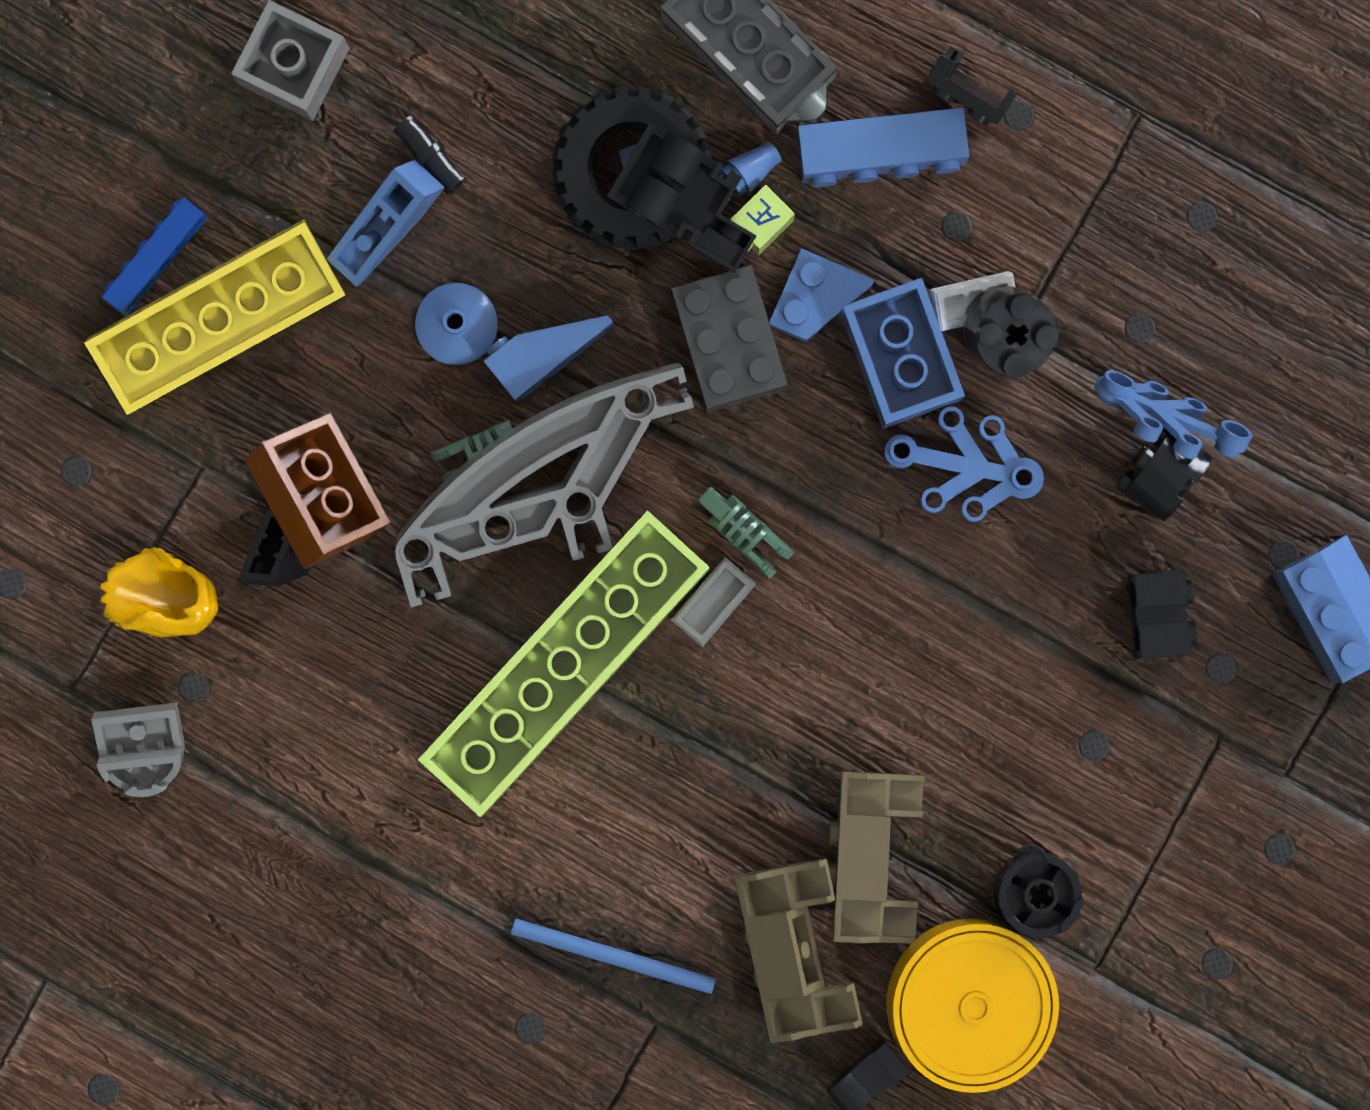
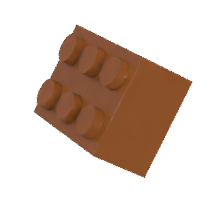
M331 413L262 442L244 459L304 570L371 539L391 523Z

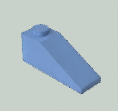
M416 160L394 168L327 257V260L356 287L361 285L419 222L445 187Z
M606 315L518 334L511 340H508L505 336L486 351L489 357L484 360V363L518 405L613 329V321Z

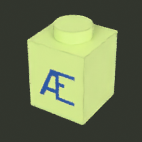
M765 185L730 220L757 235L749 250L752 249L759 256L794 221L795 213Z

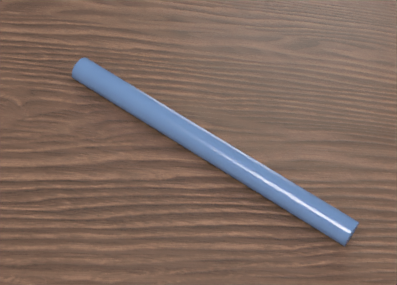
M517 918L511 931V935L708 994H712L716 978Z

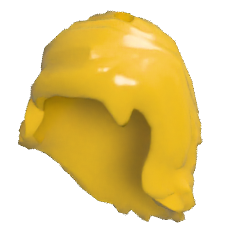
M157 547L145 548L141 554L127 558L125 562L116 563L114 567L107 571V581L103 582L100 587L105 592L100 600L101 603L106 604L103 615L105 618H109V622H115L116 626H121L122 629L135 630L147 633L150 636L163 638L196 635L212 622L218 612L216 588L208 577L193 567L188 566L182 560L174 558L172 554L165 553V550L158 549Z

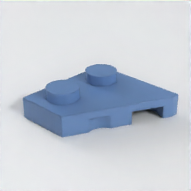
M801 248L770 319V327L807 342L828 322L836 318L844 305L854 302L864 292L866 293L872 287L874 279Z

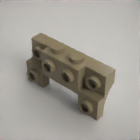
M841 771L837 822L830 821L829 847H836L835 864L828 863L836 899L834 900L832 938L834 942L911 944L917 939L918 901L887 899L890 816L923 818L924 775Z
M827 858L793 863L780 868L747 872L734 877L746 928L745 939L750 947L754 965V981L759 988L770 1043L793 1041L823 1033L855 1029L863 1025L854 983L825 987L808 906L826 904L836 900Z

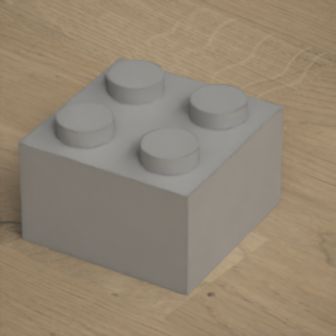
M268 0L231 74L240 86L313 121L350 48L344 36Z

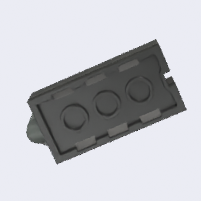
M667 0L661 6V20L775 135L789 123L810 125L816 124L822 119L826 107V87L835 79L837 66L771 0Z

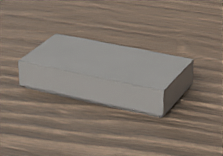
M724 557L671 621L703 647L755 587L756 583Z

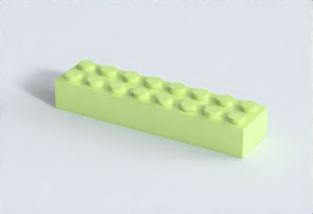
M647 510L418 760L479 817H482L709 571L710 567Z

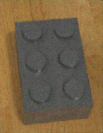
M752 265L739 268L735 273L729 271L671 288L673 302L707 414L786 391L787 381Z

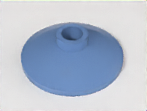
M450 283L434 289L423 299L416 314L415 330L421 346L432 358L448 365H465L481 358L493 345L498 330V319L492 302L482 291L468 284ZM452 315H459L463 318V324L460 328L451 329L448 327V319Z

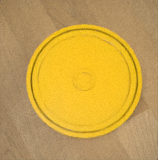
M969 918L948 921L937 925L920 935L909 945L899 958L892 972L887 990L886 1010L888 1024L897 1046L920 1073L942 1087L960 1092L979 1093L997 1090L1010 1085L1026 1075L1041 1060L1056 1030L1059 1015V996L1049 965L1030 942L1001 924L983 919Z

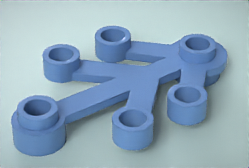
M1108 370L1094 384V388L1099 394L1098 397L1103 403L1115 408L1122 407L1137 422L1134 433L1138 437L1148 442H1156L1163 428H1165L1177 439L1173 449L1182 457L1195 459L1203 446L1202 441L1188 430L1216 441L1215 449L1231 458H1235L1239 453L1245 452L1252 439V433L1245 426L1235 421L1224 420L1219 428L1202 422L1207 411V406L1203 402L1192 397H1186L1184 400H1166L1169 390L1158 382L1135 383L1130 377L1121 372Z
M953 406L946 407L940 412L938 425L943 431L949 433L963 456L919 447L911 437L906 435L892 437L884 447V458L893 468L905 469L912 463L960 473L940 487L929 488L921 495V507L928 513L941 511L947 501L983 478L1001 482L983 496L970 497L963 502L961 514L969 522L980 521L985 517L989 509L1010 496L1018 499L1033 497L1041 490L1044 482V474L1040 465L1030 458H1020L1004 434L1005 426L1003 421L994 415L987 416L980 422L978 432L982 439L992 443L1004 465L987 462L963 424V413L960 409ZM948 412L955 413L958 417V424L955 427L945 425L943 421L944 414ZM993 421L998 425L999 432L997 435L989 436L985 433L984 425L986 422ZM905 444L909 449L908 457L904 459L896 457L894 454L895 445ZM1020 470L1027 471L1030 474L1031 480L1026 486L1020 485L1016 480V474ZM930 493L938 494L941 499L940 506L930 508L926 504V496ZM977 502L981 506V513L978 517H971L967 513L966 507L968 503Z

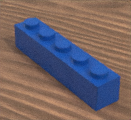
M185 197L181 201L177 200L172 204L168 217L164 221L160 220L153 228L154 234L148 241L144 240L136 249L137 254L132 260H127L120 268L121 274L115 281L111 280L105 286L102 298L123 315L128 316L208 219L200 209Z

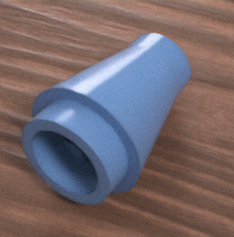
M767 141L755 149L725 161L724 168L719 176L726 179L731 169L737 172L736 174L742 178L732 196L735 198H739L743 194L749 196L767 174L781 162V156L774 145Z

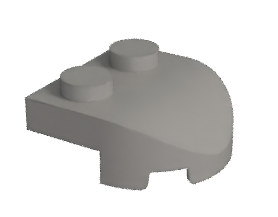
M177 702L93 713L91 720L99 754L97 768L104 781L108 782L110 780L113 784L123 789L125 795L133 797H148L164 791L179 773L185 751V741Z

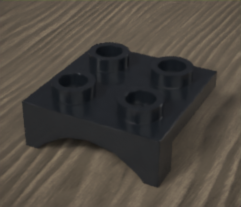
M950 46L945 55L941 54L926 79L927 82L933 85L931 91L947 102L952 103L956 99L969 107L966 111L967 114L985 125H988L990 121L998 124L1011 106L1017 92L1010 89L1005 98H1002L958 71L956 68L965 54Z

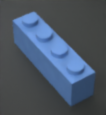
M964 108L798 126L797 130L802 183L812 182V187L815 188L833 186L837 184L836 179L853 177L854 183L872 182L878 179L879 174L894 173V178L898 179L918 176L919 170L935 168L936 174L954 173L960 171V165H966L970 157Z

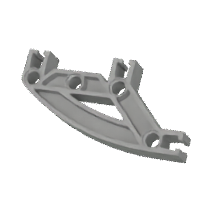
M677 362L621 378L557 403L509 430L455 471L413 514L398 533L395 541L396 560L410 607L422 605V597L426 596L424 588L415 589L412 572L423 570L427 567L434 569L439 582L437 584L438 591L434 592L436 600L451 596V588L440 552H444L458 561H463L546 537L558 518L561 519L573 561L584 558L583 551L586 550L584 542L576 543L574 526L576 524L594 520L601 536L597 538L598 545H595L597 553L611 550L613 546L602 506L652 419L694 408L692 398L687 392L686 387L679 389L680 397L656 401V396L653 392L654 385L675 377L678 379L679 384L687 382L682 365ZM633 389H641L646 392V402L638 409H631L625 406V397ZM582 446L563 481L498 499L503 493L539 468L563 454ZM581 492L589 497L587 506L580 511H573L566 507L567 499L574 493ZM493 516H502L508 520L509 524L504 532L492 534L486 530V522ZM419 539L427 544L428 549L424 555L412 557L405 552L404 547L409 541Z

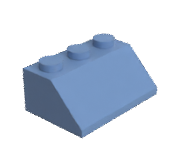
M1347 535L1272 573L1331 684L1345 683L1370 669V577Z

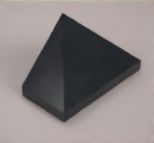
M272 510L266 511L238 577V580L243 584L278 587L308 575V568L303 569Z

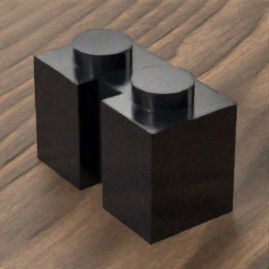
M1185 571L1128 576L1135 659L1192 655L1191 646L1197 645V629L1194 621H1187L1186 605L1193 604L1194 593L1192 581L1190 579L1185 580Z

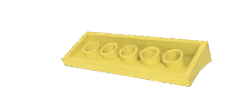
M303 219L86 339L84 344L128 415L345 296V292Z

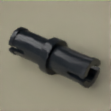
M414 115L405 118L393 130L395 135H398L417 158L416 161L423 168L425 167L445 187L444 192L447 195L456 190L467 179L443 152L445 146L440 141L435 142L418 123Z

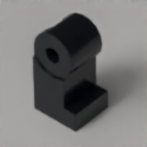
M882 1037L828 1086L826 1091L841 1110H861L874 1097L877 1098L892 1084L898 1083L910 1071Z

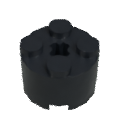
M1010 286L990 287L978 294L966 309L965 314L967 318L964 325L965 334H963V340L973 356L997 373L1005 374L1009 377H1021L1024 374H1028L1042 366L1052 353L1053 348L1058 344L1059 332L1056 329V321L1049 307L1037 297L1021 288ZM1010 325H1013L1012 332L1008 334L1006 332V329Z
M1163 428L1158 440L1153 442V446L1147 442L1142 445L1131 461L1136 469L1133 471L1129 468L1115 486L1126 497L1162 521H1166L1184 501L1182 499L1194 482L1197 484L1213 458L1206 453V449L1203 447L1195 459L1182 457L1173 449L1177 439L1165 428Z
M1026 851L1010 858L999 870L994 883L993 897L1000 916L1016 931L1032 938L1051 937L1067 931L1078 919L1083 906L1082 886L1077 872L1065 860L1043 851ZM1040 883H1043L1042 891L1047 897L1042 903L1036 900L1035 904L1032 905L1030 903L1032 896L1029 894V891L1033 886L1039 887Z

